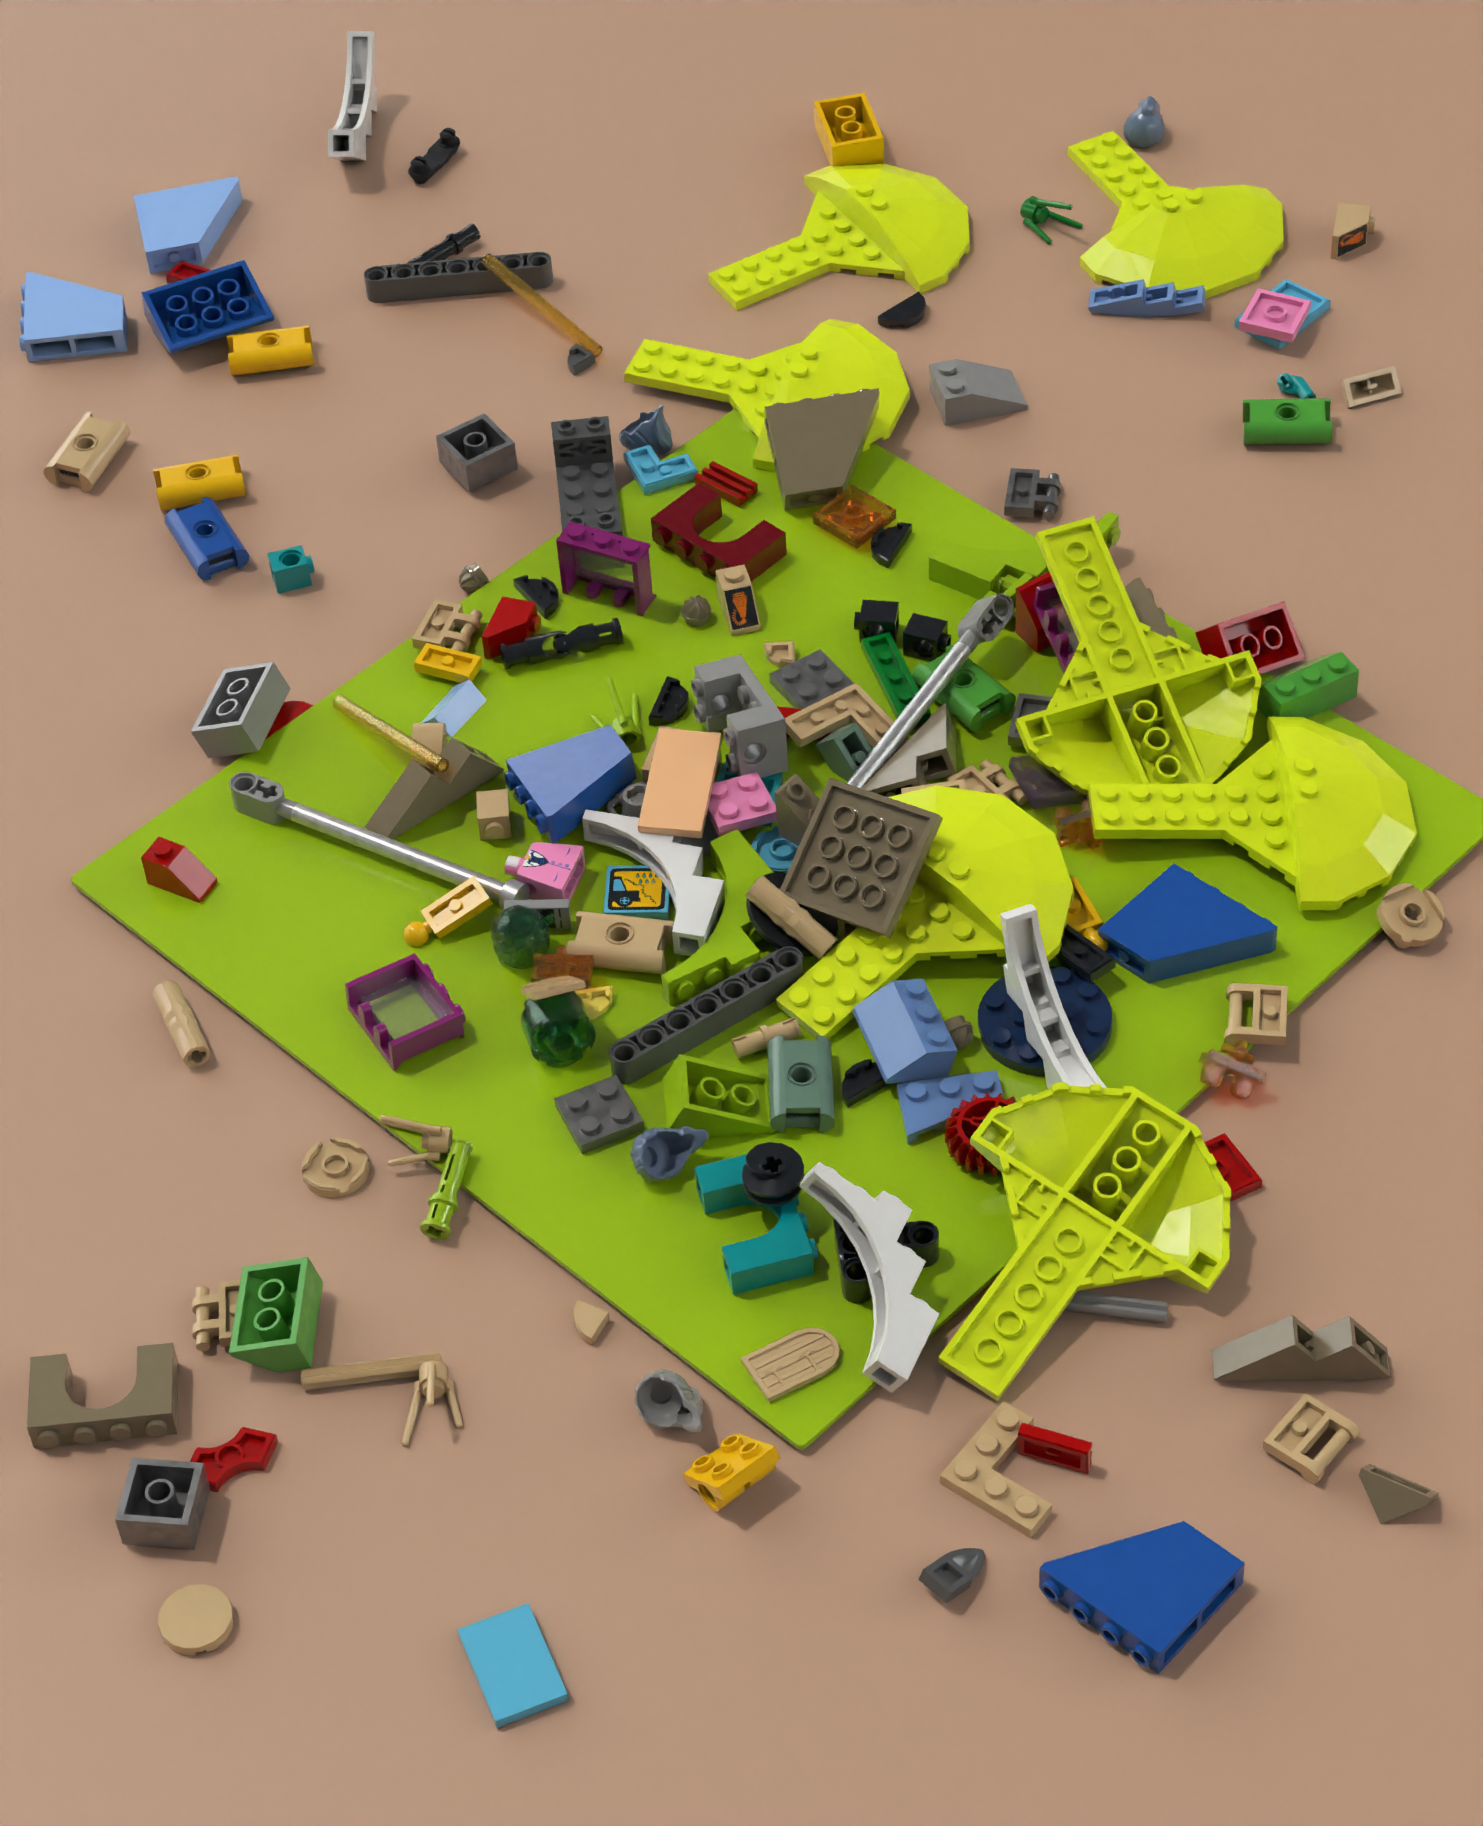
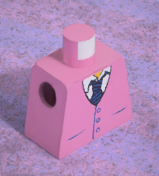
M541 842L531 844L525 858L509 855L505 863V874L517 876L518 881L529 886L530 893L528 899L531 900L569 899L570 902L586 869L583 846Z

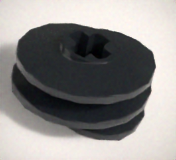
M767 1142L752 1148L746 1156V1164L742 1171L743 1191L748 1199L758 1205L767 1207L781 1206L794 1200L802 1191L799 1185L805 1176L801 1156L792 1147L782 1143Z

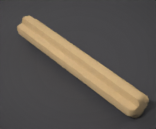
M433 1352L308 1368L301 1371V1384L304 1390L419 1376V1368L423 1363L428 1361L442 1362V1357L440 1353Z

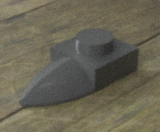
M963 1548L951 1551L924 1568L918 1580L941 1600L948 1603L970 1587L972 1580L983 1566L984 1551L976 1548Z

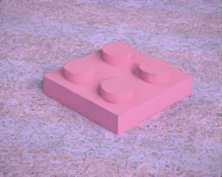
M1258 288L1239 321V330L1292 343L1311 310V301Z
M758 772L713 783L707 815L718 836H723L736 829L742 831L777 821L776 805Z

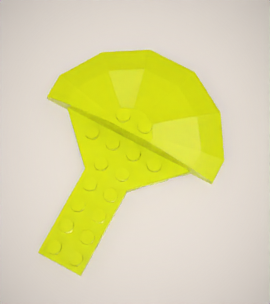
M1114 131L1106 132L1068 146L1067 156L1119 208L1111 231L1080 256V267L1096 283L1102 284L1104 281L1117 285L1144 279L1146 287L1174 282L1176 290L1204 285L1206 299L1258 280L1262 269L1271 264L1272 257L1277 251L1280 252L1283 249V206L1267 188L1249 185L1198 187L1195 189L1169 186Z
M888 164L827 166L804 176V185L816 196L800 236L791 238L781 244L709 273L708 283L736 311L827 272L841 273L842 269L856 270V275L878 277L879 273L894 274V279L905 280L917 292L924 293L945 284L948 280V274L952 269L958 267L959 260L963 254H967L970 251L968 206L933 176Z
M828 319L820 323L800 343L752 359L644 339L624 372V380L628 383L730 403L734 410L737 409L739 411L742 421L750 432H754L758 437L757 447L753 456V468L772 472L776 471L764 423L766 406H771L775 403L797 402L804 398L828 397L835 393H853L860 389L871 390L879 388V408L862 449V452L870 449L872 442L879 438L886 440L891 436L910 399V389L897 352L861 325L835 319Z
M1094 516L1037 532L1035 536L1036 542L1077 636L1079 645L1047 709L1016 719L1015 725L1027 754L1083 795H1088L1089 783L1215 784L1252 739V729L1262 679L1250 651L1221 659L1211 654L1206 656L1191 649V645L1170 635L1167 637L1151 631L1150 626L1139 622Z
M1268 717L1267 731L1269 742L1217 784L1089 783L1088 790L1094 839H1223L1232 846L1237 843L1249 851V857L1266 868L1274 867L1285 875L1284 880L1295 886L1299 910H1337L1342 907L1343 902L1353 897L1359 899L1366 895L1367 890L1377 885L1381 887L1387 885L1392 879V874L1397 866H1400L1404 860L1407 850L1414 844L1417 831L1406 781L1364 741L1304 717Z
M936 785L889 797L939 814L943 818L891 938L857 927L776 999L777 1007L788 1016L795 1017L797 1023L814 1037L821 1035L830 1039L855 1017L852 1012L854 1006L891 981H895L916 961L931 960L930 956L950 955V959L977 958V954L997 953V957H1006L1000 914L1028 904H1032L1037 909L1047 961L1050 962L1060 951L1064 929L1068 921L1070 904L1074 897V888L1055 833L1000 794Z
M1058 1082L1051 1085V1088L1033 1096L1028 1094L1021 1097L1020 1101L1003 1108L1001 1106L993 1108L971 1136L970 1144L1001 1171L1017 1251L939 1355L938 1363L996 1401H999L1077 1291L1166 1277L1208 1294L1229 1264L1231 1188L1227 1181H1224L1218 1170L1217 1162L1213 1154H1210L1198 1126L1133 1086H1123V1089L1102 1088L1101 1084H1090V1087L1068 1086V1083Z

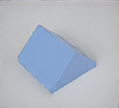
M470 680L464 681L454 686L421 723H445L447 736L452 738L487 699Z

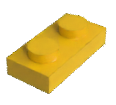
M429 643L425 644L414 661L415 672L459 683L467 680L472 682L482 667L481 656Z

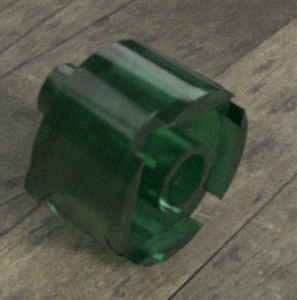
M575 991L535 1001L528 998L525 1001V1009L521 1016V1027L532 1055L537 1061H544L550 1067H564L584 1057L583 1052L588 1046H590V1049L595 1043L596 1032L582 999L576 995Z

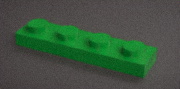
M890 632L861 639V649L897 719L919 689ZM929 709L917 724L925 723L930 718Z

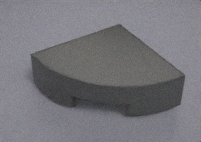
M576 343L570 348L567 361L568 368L574 376L596 363L595 355Z

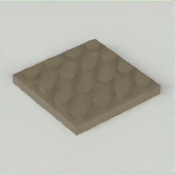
M829 778L780 890L788 897L794 899L801 907L891 938L943 818L939 814Z

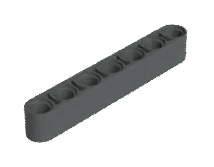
M545 252L370 267L364 272L367 298L374 303L542 289L549 287L554 280L551 257Z
M791 946L780 948L616 1041L609 1049L612 1076L617 1075L621 1084L634 1083L676 1059L679 1054H685L775 1002L783 992L804 975L801 951Z

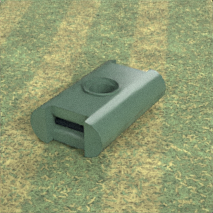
M783 1035L773 1037L767 1045L771 1127L781 1133H785V1127H819V1133L831 1130L835 1125L830 1040L821 1035H817L816 1040H783Z

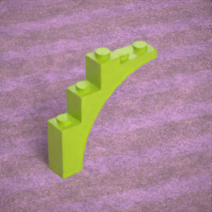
M1108 512L1097 524L1109 549L1117 544L1121 530L1119 529V515ZM944 540L929 556L930 580L976 599H982L989 591L1001 594L1002 579L1008 574L1019 579L1025 573H1028L1035 579L1049 572L1039 548L1014 551L985 550Z
M738 829L710 841L711 864L720 878L724 880V888L727 894L725 905L714 932L701 948L683 963L661 975L663 997L669 1005L687 999L705 988L714 986L761 959L760 950L754 943L761 941L763 937L757 932L750 921L745 894L762 875L774 872Z

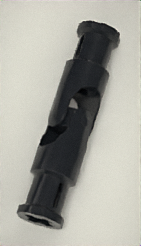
M613 618L612 622L595 626L593 623L581 625L567 635L564 634L567 633L566 631H554L524 638V641L511 645L500 643V654L504 669L509 670L512 665L529 662L531 665L566 657L571 653L569 650L590 652L598 650L599 646L617 643L621 645L623 644V634L618 618ZM611 632L609 635L599 636L602 633ZM551 636L554 639L553 647L557 652V655L553 656L545 654L542 649L543 641Z

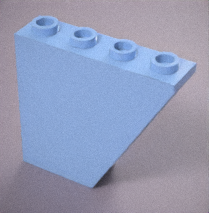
M238 176L133 196L150 274L172 270L180 261L194 265L204 263L242 202Z
M33 272L26 273L25 284H21L22 298L25 301L20 302L22 317H24L20 318V328L24 335H19L21 351H26L29 362L127 351V313L123 295Z

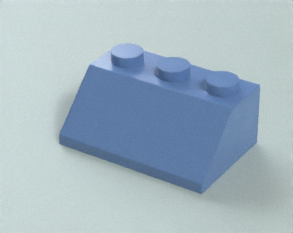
M923 979L891 981L854 1006L852 1012L886 1084L949 1076L958 1050Z

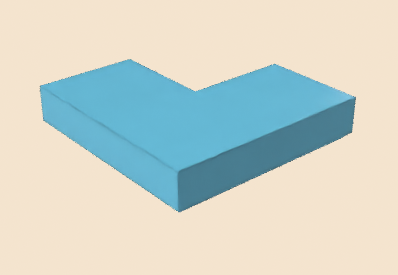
M651 445L623 453L624 461L644 495L694 480V476L698 474V470L688 454L660 461Z

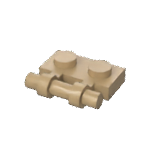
M434 599L412 638L413 647L423 649L425 644L429 643L445 647V645L452 646L451 649L466 652L471 644V636L476 634L481 626L480 620L483 615L476 609L472 610L470 615L463 614L462 604ZM456 627L462 628L460 633L453 631Z
M989 759L984 760L980 764L982 771L970 765L947 778V781L964 779L966 790L1004 795L1010 801L1015 800L1019 805L1025 804L1028 800V795L1023 791V786L1016 780L1008 778L1005 775L1006 771L999 764H993Z
M240 1280L218 1282V1293L209 1294V1288L206 1286L196 1288V1297L192 1300V1312L196 1315V1323L192 1326V1337L196 1340L197 1350H209L210 1340L213 1336H219L221 1347L230 1346ZM219 1310V1319L210 1320V1314L213 1311Z

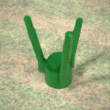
M1031 196L1021 206L1020 214L1024 218L1023 224L1030 227L1047 244H1051L1052 240L1036 224L1045 222L1048 217L1079 229L1083 227V224L1051 212L1046 207L1072 210L1073 206L1071 204L1043 200Z

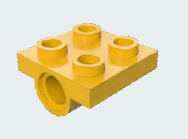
M738 1433L725 1438L721 1442L720 1447L709 1455L696 1459L692 1467L682 1475L687 1485L697 1489L703 1501L712 1510L718 1512L744 1493L745 1488H751L776 1469L775 1462L781 1458L775 1446Z

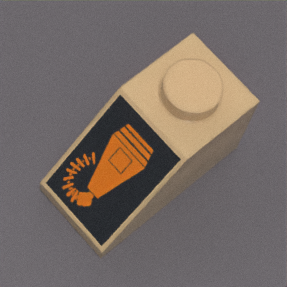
M1338 203L1332 235L1331 258L1337 259L1367 244L1368 233L1374 234L1375 217H1370V205Z
M745 565L715 570L717 597L731 636L761 630L753 587Z

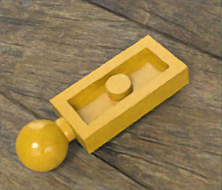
M474 875L421 910L426 921L423 923L417 921L409 923L404 929V940L410 946L419 947L428 941L429 933L432 931L440 940L491 906L493 902Z
M1076 876L1071 877L1074 897L1070 904L1067 924L1106 951L1108 940H1103L1098 935V929L1103 925V921Z

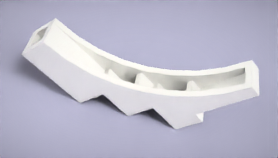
M347 31L345 88L336 125L328 130V157L340 161H366V136H372V112H377L375 32Z
M586 809L582 817L584 840L609 846L628 854L643 865H647L662 880L669 891L676 910L672 930L674 954L686 956L694 954L714 932L725 904L724 880L701 877L704 871L703 847L681 844L683 837L638 832L639 818Z
M1028 904L1001 913L1000 917L1007 964L1003 965L1007 994L1023 1011L1026 1038L1043 1059L1047 1088L1050 1089L1051 1085L1058 1082L1068 1083V1086L1090 1087V1084H1101L1102 1088H1107L1085 1056L1063 1009L1047 961L1037 909L1032 904Z
M818 1162L804 1176L799 1187L820 1202L835 1218L859 1255L866 1271L872 1295L874 1318L871 1349L862 1374L892 1393L908 1380L940 1314L929 1307L927 1302L910 1294L926 1263L911 1248L902 1246L897 1242L913 1209L905 1205L898 1197L884 1190L876 1198H873L866 1190L855 1186L840 1176L835 1169Z

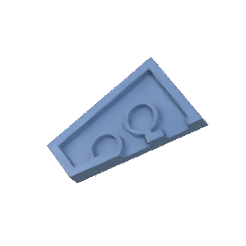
M997 1070L897 1083V1095L907 1144L917 1141L918 1135L930 1130L936 1133L946 1129L947 1118H950L953 1108H959L961 1100L971 1102L973 1094L978 1098H984L986 1092L991 1097H997L1002 1093Z

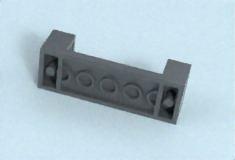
M591 417L551 422L562 531L571 521L623 536L609 417ZM580 550L581 567L596 570L626 566L624 562Z

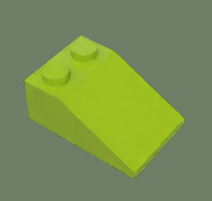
M679 1054L663 1077L667 1128L678 1129L688 1126L693 1129H704L709 1134L708 1138L775 1132L770 1124L768 1074Z

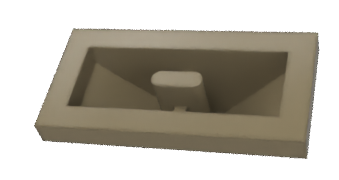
M1372 1464L1361 1468L1359 1473L1361 1482L1380 1524L1429 1505L1437 1500L1439 1494L1436 1491Z

